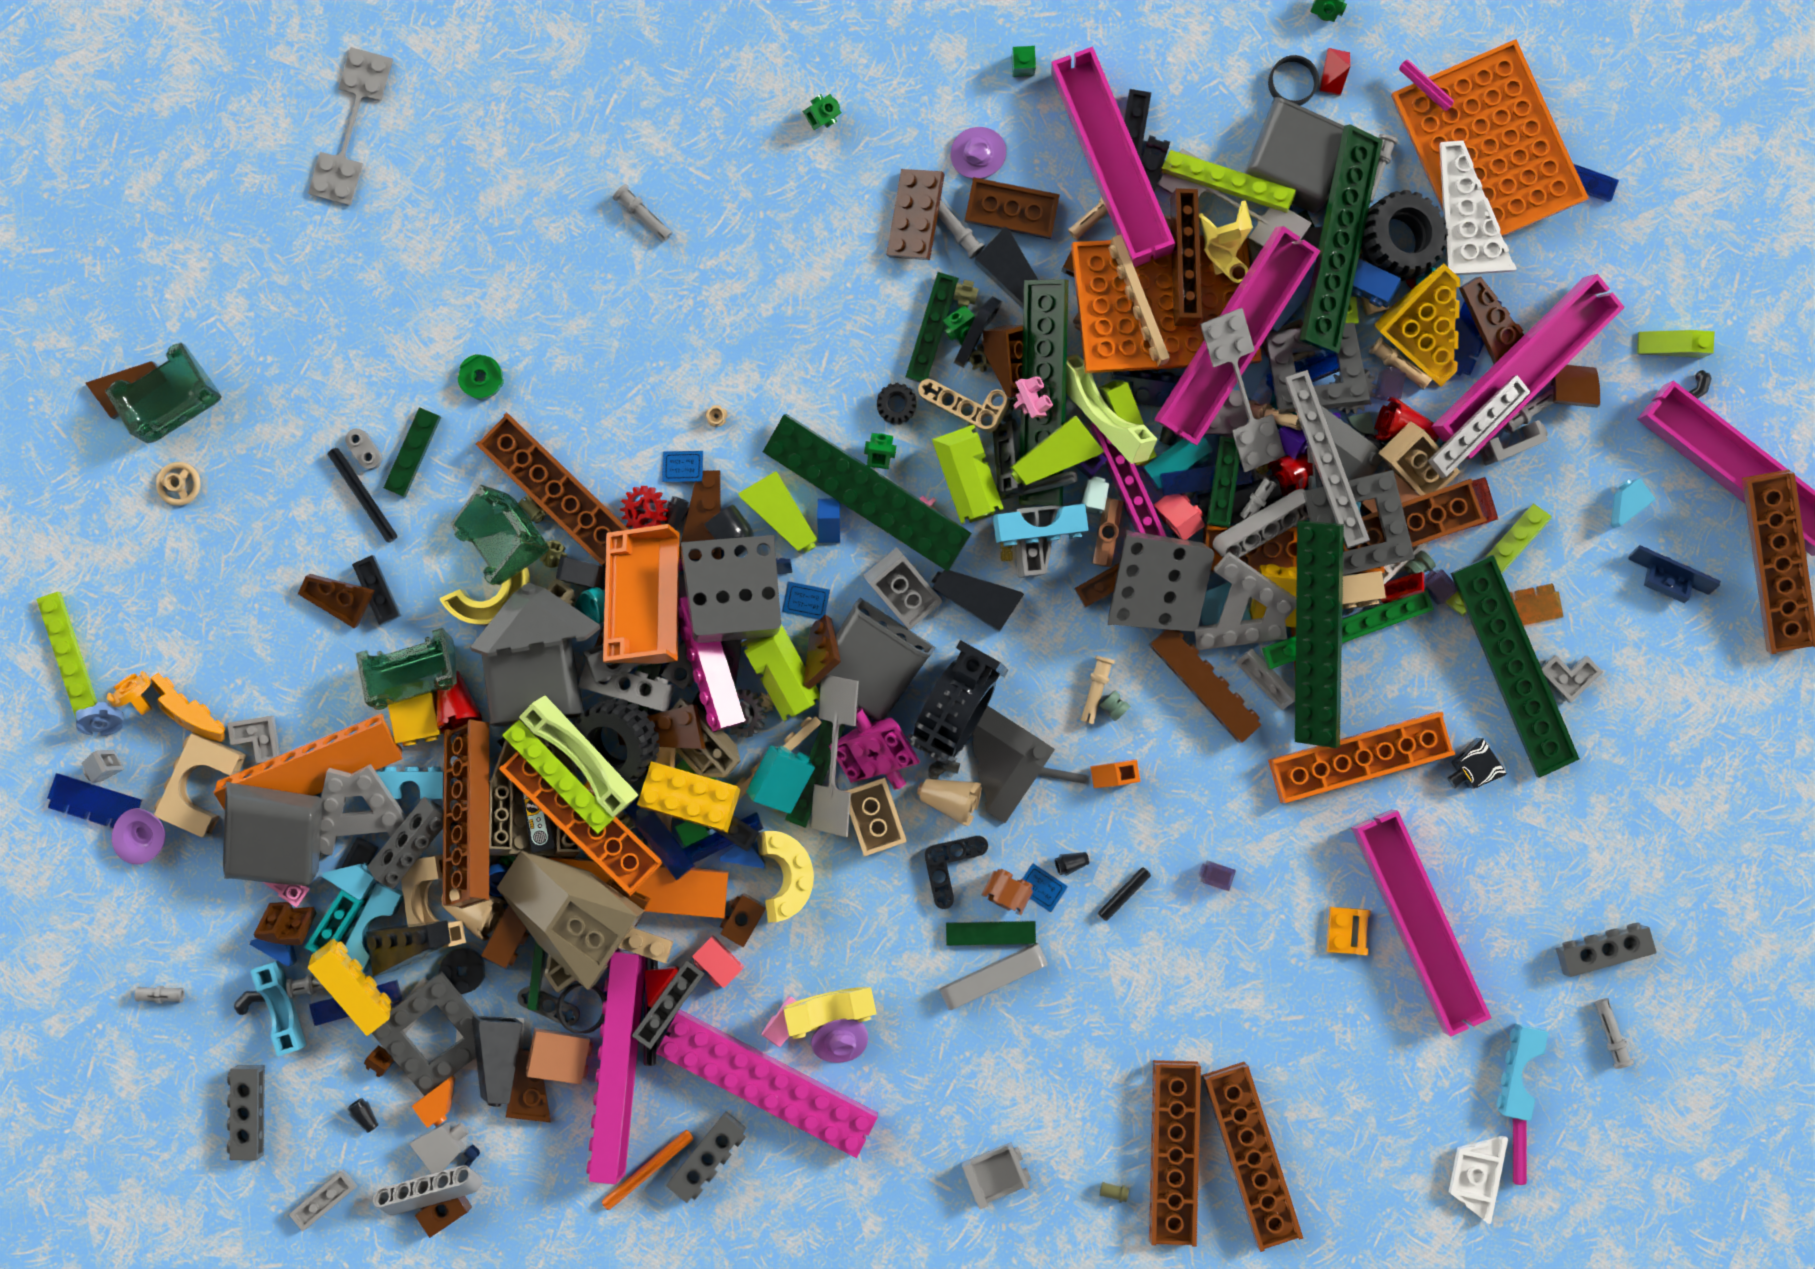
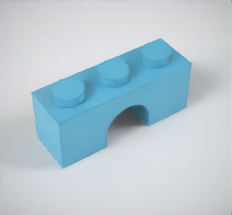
M383 767V771L376 772L394 799L403 798L404 787L409 781H413L419 786L420 799L423 797L428 799H444V771H441V767H428V771H419V767H405V771H397V767Z

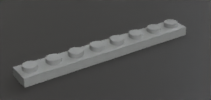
M1308 370L1285 378V382L1335 520L1338 524H1344L1345 547L1347 549L1366 543L1370 539Z

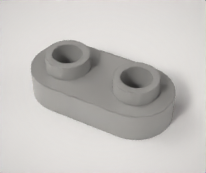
M361 429L350 430L346 435L345 442L360 465L369 470L378 468L382 463V454L369 435ZM355 436L360 438L358 443L353 442ZM368 454H372V459L370 461H366V456Z

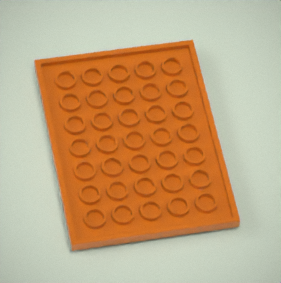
M1517 39L1428 77L1454 100L1453 105L1447 111H1444L1414 83L1392 92L1391 97L1442 211L1443 199L1439 144L1451 141H1464L1473 162L1477 178L1480 179L1483 186L1484 195L1488 198L1500 227L1502 237L1589 199Z
M1203 235L1199 236L1202 319L1196 327L1174 326L1172 253L1155 260L1151 256L1150 262L1134 267L1170 357L1167 364L1159 367L1157 362L1153 361L1150 356L1149 348L1151 347L1148 340L1145 341L1142 336L1140 319L1136 320L1133 307L1135 306L1132 299L1129 300L1126 296V284L1124 279H1120L1118 275L1116 258L1112 259L1109 246L1111 240L1072 242L1071 251L1085 373L1188 367L1205 340L1200 324L1219 317L1240 284L1234 283L1224 273L1215 274L1213 263L1204 250L1205 241ZM1245 239L1238 249L1236 257L1249 270L1247 240ZM1236 267L1232 271V276L1240 280L1245 276V270L1242 267ZM1260 347L1249 364L1262 361Z

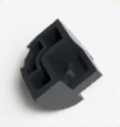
M735 505L725 508L704 524L715 540L754 537L750 524ZM738 546L735 548L734 554L739 558H743L747 554V550L743 546Z

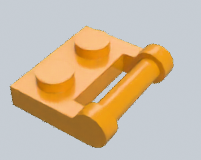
M1329 906L1326 951L1368 955L1366 942L1368 917L1371 915V910ZM1353 916H1359L1357 947L1351 946Z

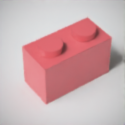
M1175 489L1154 504L1160 519L1180 539L1187 540L1205 526L1201 518L1204 515L1197 505L1192 506L1189 498L1185 494L1180 495Z
M714 935L692 956L695 959L693 961L695 966L701 971L705 969L711 975L709 979L717 987L721 985L725 988L745 967Z

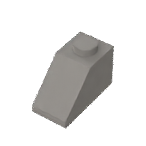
M115 750L94 751L82 762L84 767L83 773L92 783L102 782L124 770Z

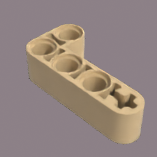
M931 379L923 380L918 387V392L925 401L971 425H975L976 428L987 433L997 429L1009 407V399L1006 394L998 389L991 391L983 405H980ZM932 388L937 394H939L938 398L936 397V395L932 393L927 394L926 389ZM948 396H953L954 402L950 406H945L944 399ZM1001 396L1004 398L1002 405H993V400L996 397ZM972 406L974 409L973 413L969 416H964V408ZM986 416L993 417V422L989 426L982 425V421Z

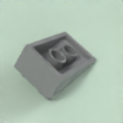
M897 547L863 575L908 630L913 628L943 602Z

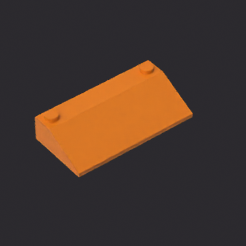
M669 524L607 533L603 662L659 664L678 661L680 533Z

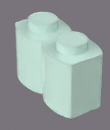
M1092 477L1091 480H1087V483H1085L1082 504H1085L1086 512L1101 514L1105 510L1109 484L1105 482L1106 479Z

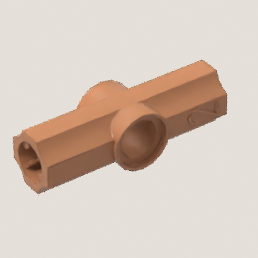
M1112 498L1106 499L1105 510L1101 513L1092 564L1111 567L1124 501ZM1104 527H1110L1113 530L1112 538L1107 539L1102 535Z

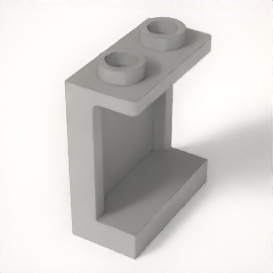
M1539 420L1522 426L1521 429L1525 440L1504 449L1498 437L1490 440L1479 450L1484 465L1498 462L1548 441L1546 427Z
M1012 1142L962 1162V1168L979 1209L988 1207L989 1202L1022 1188L1027 1190L1030 1188L1028 1182L1031 1181V1177L1027 1168L1022 1169L1019 1162L1023 1160L1018 1147H1013Z

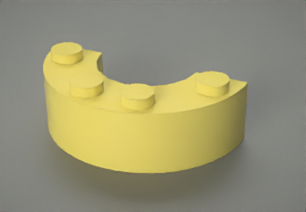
M519 561L502 569L503 580L501 589L490 600L476 601L462 589H458L439 599L444 607L456 618L467 623L487 626L511 595L523 585L530 583L527 563Z
M763 831L757 837L759 856H768L774 859L781 867L783 873V884L780 891L773 898L765 900L768 923L779 922L792 917L806 904L813 887V867L808 853L793 837L782 832Z
M856 987L827 992L795 1001L783 1007L789 1037L792 1036L793 1039L805 1037V1032L815 1031L822 1025L834 1020L857 1019L858 1022L870 1020L872 1015L877 1014L871 987Z

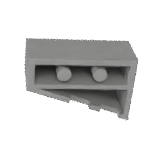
M1060 506L1022 508L1012 512H1020L1022 517L1033 526L1046 527L1053 522ZM1047 537L1038 538L1039 542L1025 544V540L1017 541L1015 551L1019 578L1041 576L1047 573L1052 548V541H1047Z

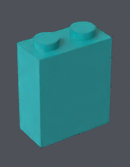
M770 745L746 792L753 802L791 814L815 767L809 761L810 758L803 753L798 752V754H794L784 746L777 748Z

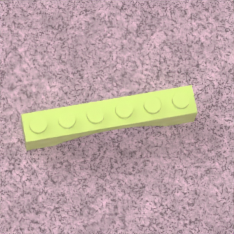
M1078 354L1067 356L1066 394L1122 453L1126 460L1131 464L1148 460L1158 439L1145 425L1129 423L1111 411L1102 399L1092 373H1085L1084 360Z
M546 695L533 702L521 714L519 718L535 735L557 746L575 762L588 779L597 802L612 818L623 811L638 796L633 788Z

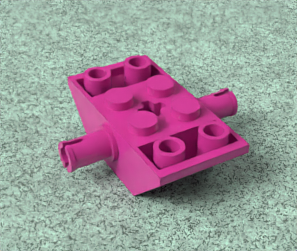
M858 708L856 712L857 728L838 739V763L850 783L883 774L887 776L894 790L902 788L906 785V781L900 774L899 769L917 765L920 763V760L900 726L892 717L870 723L863 708Z

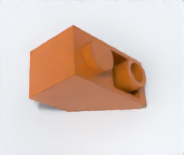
M1136 759L1090 766L1093 788L1141 782Z

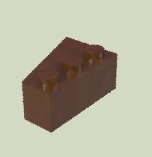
M508 905L481 955L484 959L506 970L509 965H514L519 955L516 953L519 946H524L530 935L510 905Z

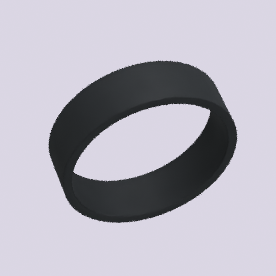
M1286 56L1275 64L1269 75V91L1273 98L1286 99L1274 87V71L1277 67L1287 62L1300 63L1309 69L1314 80L1313 91L1308 97L1296 101L1288 100L1301 106L1308 102L1317 90L1319 84L1318 71L1315 65L1303 56Z
M578 983L569 986L561 993L557 1001L556 1013L559 1022L565 1029L573 1033L586 1034L597 1030L604 1023L605 1014H601L599 1021L592 1028L584 1031H577L567 1025L562 1016V1003L565 996L572 989L582 986ZM591 987L600 996L603 1007V1002L607 1001L606 996L598 987Z

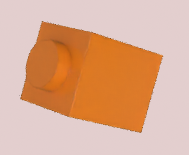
M453 1075L411 1106L427 1128L432 1124L437 1127L447 1119L445 1115L451 1110L456 1079Z

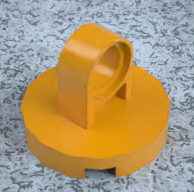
M144 671L140 672V676H137L135 673L131 674L114 686L116 691L113 695L108 693L107 700L113 707H120L131 702L143 716L152 710L151 705L142 695L151 684V678Z

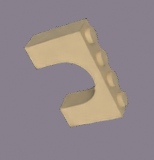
M192 733L183 742L182 747L184 750L181 756L174 762V772L164 784L165 792L155 804L154 809L156 811L154 816L204 838L211 836L219 816L196 806L190 800L186 789L188 777L196 768L202 765L212 767L231 776L240 772L247 754Z
M443 854L418 858L401 879L408 925L440 921L430 910L428 889L435 879L443 878ZM453 867L450 869V876L454 873ZM463 921L448 922L451 943L444 947L466 943Z

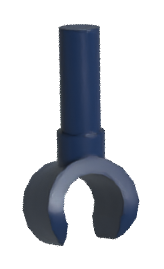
M473 1144L464 1153L468 1158L464 1165L470 1167L472 1162L480 1155V1150Z

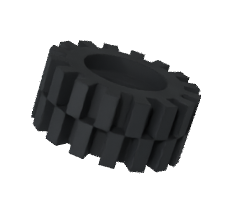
M890 383L887 387L882 388V391L878 394L877 410L884 421H888L893 425L894 423L900 425L903 422H908L913 417L917 401L915 393L912 392L911 388L899 383ZM897 395L905 400V407L902 411L894 412L890 410L888 401L891 397Z

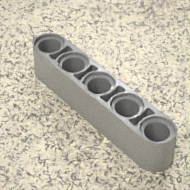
M1295 490L1222 532L1213 541L1214 549L1222 557L1230 552L1239 558L1297 525V522L1309 518L1303 491L1306 490Z
M1036 943L940 988L939 991L948 1010H953L1043 968L1048 962L1039 943Z
M463 1165L381 1188L374 1195L373 1203L388 1215H397L473 1194L480 1189L482 1177L468 1166Z

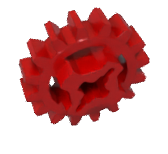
M648 486L633 487V492H626L628 499L621 500L625 507L620 508V511L625 512L621 519L628 520L626 527L637 529L662 525L660 521L667 520L663 513L668 512V509L663 507L667 500L660 499L663 493H655L656 488L649 487L648 489Z

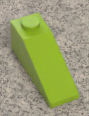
M1674 330L1638 332L1637 354L1704 358L1714 353L1715 331Z

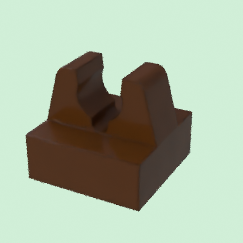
M378 1045L366 1058L364 1064L367 1070L371 1068L377 1073L376 1076L380 1077L383 1076L395 1061L384 1048Z

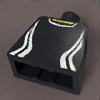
M1476 738L1452 760L1451 763L1456 772L1447 777V779L1454 788L1465 783L1468 788L1475 789L1503 777L1507 773L1484 738Z

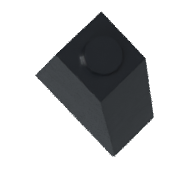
M560 556L556 579L591 588L597 587L605 591L606 567Z

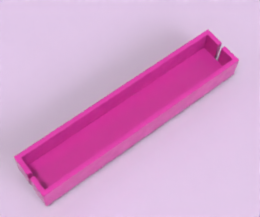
M1093 46L1074 53V68H1071L1072 58L1070 55L1052 61L1051 75L1117 235L1121 234L1133 266L1137 267L1150 262L1151 256L1155 260L1173 253L1174 239Z
M1284 226L1275 227L1220 314L1222 316L1243 308L1255 351L1238 359L1241 376L1320 253L1319 249L1305 240H1299L1300 237ZM1204 340L1154 421L1173 431L1190 444L1197 446L1237 383L1233 364L1226 362L1213 367Z
M1598 274L1583 277L1431 426L1443 442L1448 441L1511 377L1518 375L1530 393L1465 458L1471 459L1625 308L1613 292L1595 295L1607 292L1610 289Z
M1674 380L1661 387L1652 399L1653 402L1649 403L1637 418L1638 421L1743 503H1745L1742 484L1743 477L1788 470ZM1795 475L1805 550L1811 556H1815V490Z
M1391 809L1373 817L1374 820L1369 819L1351 827L1443 1033L1451 1037L1469 1029L1466 1023L1474 1027L1491 1019V1015L1399 811Z
M622 948L617 949L607 963V969H610L609 978H606L605 981L607 1001L603 1002L602 1013L605 1014V1023H602L600 1028V1037H603V1043L598 1050V1060H601L600 1069H597L595 1079L596 1083L599 1084L598 1092H595L593 1105L596 1106V1114H593L591 1120V1128L594 1129V1134L589 1142V1151H592L591 1160L587 1163L586 1170L587 1174H590L589 1182L614 1185L626 1175L639 1041L632 1035L641 1024L645 983V956Z
M681 1009L676 1013L668 1032L656 1054L855 1158L858 1157L866 1141V1136H869L878 1118V1112Z

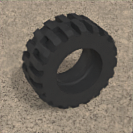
M1409 190L1395 191L1384 196L1368 210L1361 244L1363 252L1361 257L1363 261L1366 259L1369 264L1401 278V281L1415 278L1433 267L1443 256V250L1447 246V240H1444V238L1448 236V229L1444 228L1446 221L1444 217L1441 218L1438 206L1434 207L1431 204L1433 201L1428 197L1422 198L1421 193L1414 192L1411 194ZM1390 219L1400 220L1410 227L1415 237L1414 253L1404 252L1394 245L1389 235Z
M615 698L601 701L583 712L573 725L619 775L631 785L648 772L651 761L656 762L658 758L656 754L659 752L660 747L656 743L659 740L658 732L654 731L655 724L653 720L649 721L647 718L648 714L644 710L641 712L638 709L639 706L635 703L629 705L627 700L620 699L617 701ZM602 727L612 728L623 737L628 752L626 760L617 759L607 752L601 739Z

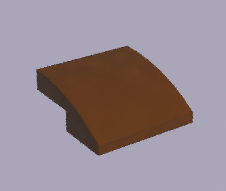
M1566 365L1551 380L1553 403L1593 408L1600 406V383L1597 368Z
M289 902L269 903L253 935L257 939L271 943L302 945L317 914L314 907L293 908Z

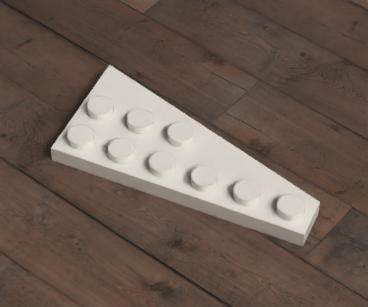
M1464 141L1441 142L1439 149L1443 216L1446 221L1444 228L1448 229V236L1445 238L1447 240L1445 249L1446 266L1456 275L1515 272L1517 268L1511 260L1507 244L1504 243L1500 227L1488 198L1484 195L1483 186L1480 179L1477 178L1473 162Z

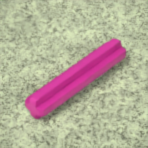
M1406 59L1400 65L1399 70L1444 111H1447L1453 105L1454 100L1411 61Z
M1513 1118V1183L1516 1185H1526L1527 1120Z

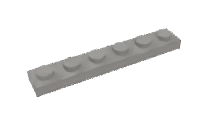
M1518 375L1511 377L1428 460L1441 478L1447 477L1530 393Z

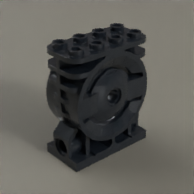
M962 640L959 641L956 647L960 651L957 660H954L947 667L936 683L914 725V733L909 734L907 737L911 739L910 745L930 753L931 757L946 764H950L951 761L956 762L957 758L955 757L963 750L992 698L999 676L1005 678L1008 669L1001 662Z

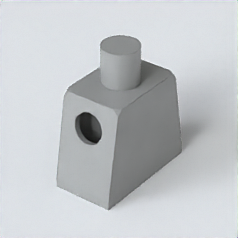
M445 1122L417 1137L410 1143V1146L430 1172L434 1174L444 1171L465 1148L461 1139L469 1134V1131L463 1123H459L452 1129Z

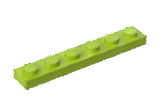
M1170 150L1162 167V173L1285 213L1288 212L1296 193L1295 189Z
M1533 503L1486 557L1494 555L1501 574H1503L1549 523L1552 516ZM1456 589L1445 601V604L1464 617L1467 612Z
M57 591L36 600L76 718V711L93 707L98 702L62 593Z
M520 720L502 735L597 834L615 819Z

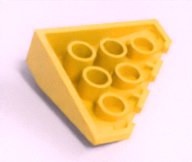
M1444 263L1391 306L1374 324L1389 341L1440 387L1457 372L1458 362L1454 361V349H1458L1459 332L1455 331V319L1459 318L1460 301L1456 300V287H1460V278Z

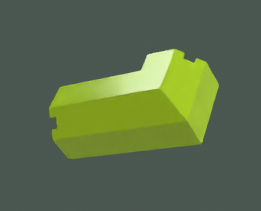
M975 425L932 439L961 525L966 523V519L969 520V523L992 516L997 508L999 512L1004 510L988 462L983 463L985 462L986 455L979 435L975 432Z
M782 623L778 634L775 636L747 639L741 642L742 647L745 648L747 646L748 648L744 652L755 672L759 673V675L763 674L760 680L784 722L789 720L787 715L790 714L791 717H795L815 706L816 699L820 702V692L815 685L811 689L804 686L806 667Z

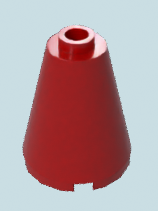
M1389 398L1387 401H1390L1387 406L1383 405L1381 407L1374 429L1378 430V435H1375L1377 440L1390 442L1410 421L1422 428L1434 442H1437L1439 436L1431 428L1434 422L1399 399Z
M1303 454L1296 460L1286 455L1268 464V470L1272 469V475L1269 477H1277L1283 497L1298 489L1305 490L1309 486L1308 476H1313V464L1308 463V454Z
M454 668L442 670L441 674L437 676V729H441V732H444L446 729L453 730L468 724V720L482 721V715L460 672L454 670Z

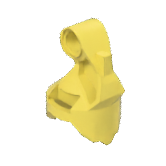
M1246 200L1241 202L1235 223L1217 228L1208 218L1204 217L1203 213L1199 214V222L1205 241L1204 250L1213 263L1215 274L1224 273L1237 284L1241 283L1243 278L1240 280L1235 279L1232 276L1233 269L1242 267L1246 275L1248 268L1236 257V254L1253 229Z

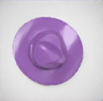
M973 127L963 131L956 137L951 147V161L958 173L967 178H985L994 174L1001 168L1006 158L1004 140L997 132L986 127Z
M134 808L126 811L118 818L113 827L112 845L114 851L127 863L136 865L147 863L156 857L164 846L165 829L160 820L146 810Z
M838 1019L819 1027L812 1036L811 1046L816 1056L822 1060L835 1063L847 1062L863 1053L868 1043V1032L862 1022H858V1020Z

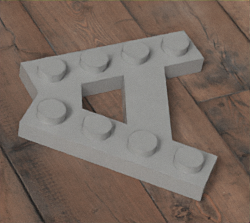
M1228 552L1214 567L1215 573L1232 583L1218 624L1198 626L1197 630H1195L1197 650L1287 639L1285 619L1296 608V597ZM1250 596L1267 607L1263 618L1242 621Z
M371 764L352 774L332 768L328 769L321 796L323 805L320 853L332 856L337 836L387 832L392 837L407 818ZM362 796L371 808V811L343 813L346 797Z

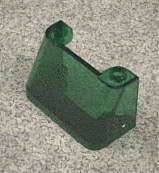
M182 342L168 348L166 353L168 361L133 383L117 380L111 384V387L105 390L128 432L145 443L156 442L215 405L222 397L198 361Z
M481 484L449 524L454 530L456 538L463 542H472L488 565L483 570L484 578L491 585L503 584L544 556L549 550V546L512 496Z
M444 628L433 630V638L426 637L425 643L392 653L384 654L382 651H378V656H370L367 650L356 653L365 703L375 710H382L390 704L438 690L452 689L453 685L457 683L455 646L453 639Z

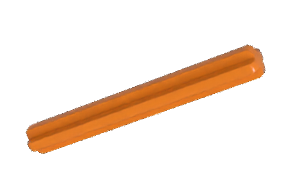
M688 1130L682 1132L602 1200L603 1206L607 1210L612 1209L693 1140L692 1134Z

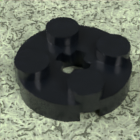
M456 949L443 958L438 973L442 971L460 994L472 992L482 984L485 978V963L482 956L473 949ZM458 966H466V973L468 975L460 976L458 974Z

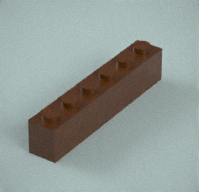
M1176 188L1170 198L1171 234L1175 242L1172 253L1174 326L1196 327L1202 319L1198 189Z
M1164 629L1148 644L1150 648L1238 743H1243L1261 726V723L1258 721L1260 717L1254 710H1248L1243 705L1245 701L1238 693L1235 692L1233 694L1228 689L1230 685L1222 676L1218 678L1213 673L1214 667L1206 659L1202 661L1198 656L1199 651L1191 643L1188 645L1182 639L1184 635L1180 630Z

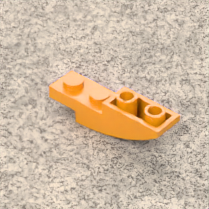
M159 672L151 677L152 687L161 696L158 698L159 708L169 718L186 730L218 742L225 740V727L219 720L214 721L206 705L203 703L200 705L196 700L189 703L182 693L178 694L173 689L174 685L168 677L163 678Z

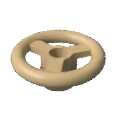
M173 462L164 466L156 479V489L159 496L166 503L175 506L186 505L193 501L198 495L201 486L198 472L191 465L184 462ZM173 469H183L180 475L176 473H171L166 476V474ZM191 474L194 485L191 493L188 495L184 487L186 484L185 480ZM179 480V485L175 487V481ZM163 486L170 491L178 492L181 499L169 497L165 493Z

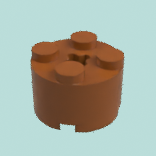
M1004 869L993 871L981 896L987 897L989 895V901L1008 911L1012 909L1016 911L1015 914L1021 916L1033 893V890H1031L1033 885L1023 879H1017V881L1012 879L1013 874Z

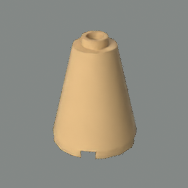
M926 779L924 783L921 782L919 784L917 795H920L922 802L960 824L969 826L974 818L970 814L973 813L974 809L977 810L982 787H980L981 783Z
M452 889L449 893L450 899L452 901L459 899L458 891ZM443 894L441 897L442 907L456 920H462L463 926L483 941L491 938L487 935L491 931H495L506 909L502 908L503 904L506 905V901L494 896H489V901L463 909L444 906Z

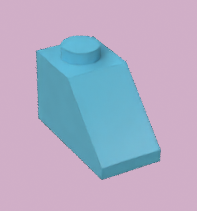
M1629 478L1618 486L1620 490L1614 494L1611 517V526L1613 528L1622 526L1656 500L1640 478L1635 480Z
M367 863L324 872L322 875L323 878L358 900L365 899L370 888L376 883L375 878L367 868L369 865Z

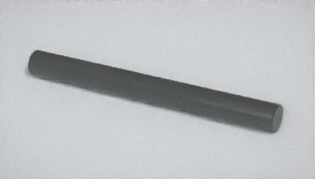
M1045 767L1038 774L1039 776L1083 784L1086 783L1087 775Z

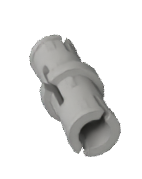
M1264 477L1256 492L1249 496L1251 499L1239 515L1245 519L1257 513L1261 506L1264 507L1266 505V499L1277 484Z
M157 986L156 988L137 987L134 997L136 1002L155 1001L156 1004H162L163 1002L182 1003L185 997L184 988H164V986Z

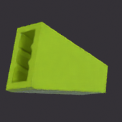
M1116 379L1098 387L1104 402L1118 417L1129 423L1144 425L1127 382ZM1154 448L1148 460L1134 464L1136 466L1149 464L1152 461L1151 459L1157 457Z
M1073 416L1010 467L1013 470L1011 476L1018 484L1022 482L1024 485H1028L1098 456L1104 450L1078 417Z
M777 471L738 493L740 498L799 553L801 551L807 553L816 547L817 538Z

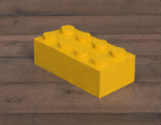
M651 761L637 805L646 810L728 833L741 790L735 785Z
M333 938L311 955L308 969L362 1032L368 1036L389 1020L392 1002L386 993L383 992L381 994L376 988L377 983L370 975L366 976L361 971L363 967L355 958L353 960L347 954L348 949L341 941L337 942Z

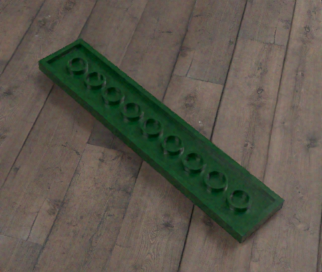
M1351 124L1345 125L1343 128L1318 248L1320 253L1316 258L1299 339L1331 354H1338L1340 351L1383 143L1382 139Z
M1067 279L1024 280L1022 379L1040 377L1044 388L1037 391V395L1039 398L1047 395L1053 406L1046 411L1047 416L1042 419L1039 417L1031 418L1030 413L1024 415L1021 409L1020 459L1065 423L1069 280ZM1061 470V471H1059V472H1057V473H1054V474H1052V475H1049V476H1053V475H1057V474L1064 473V470ZM1063 486L1019 496V505L1063 506Z
M788 414L782 416L762 451L947 572L951 569L972 534Z
M1299 521L1297 522L1295 742L1338 748L1340 747L1344 524Z
M1494 555L1485 557L1450 573L1536 777L1541 778L1580 760Z

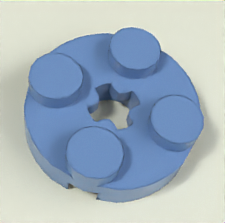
M98 702L93 707L76 711V728L83 734L93 736V732H101V736L114 734L123 728V712L117 708L110 707L107 702Z

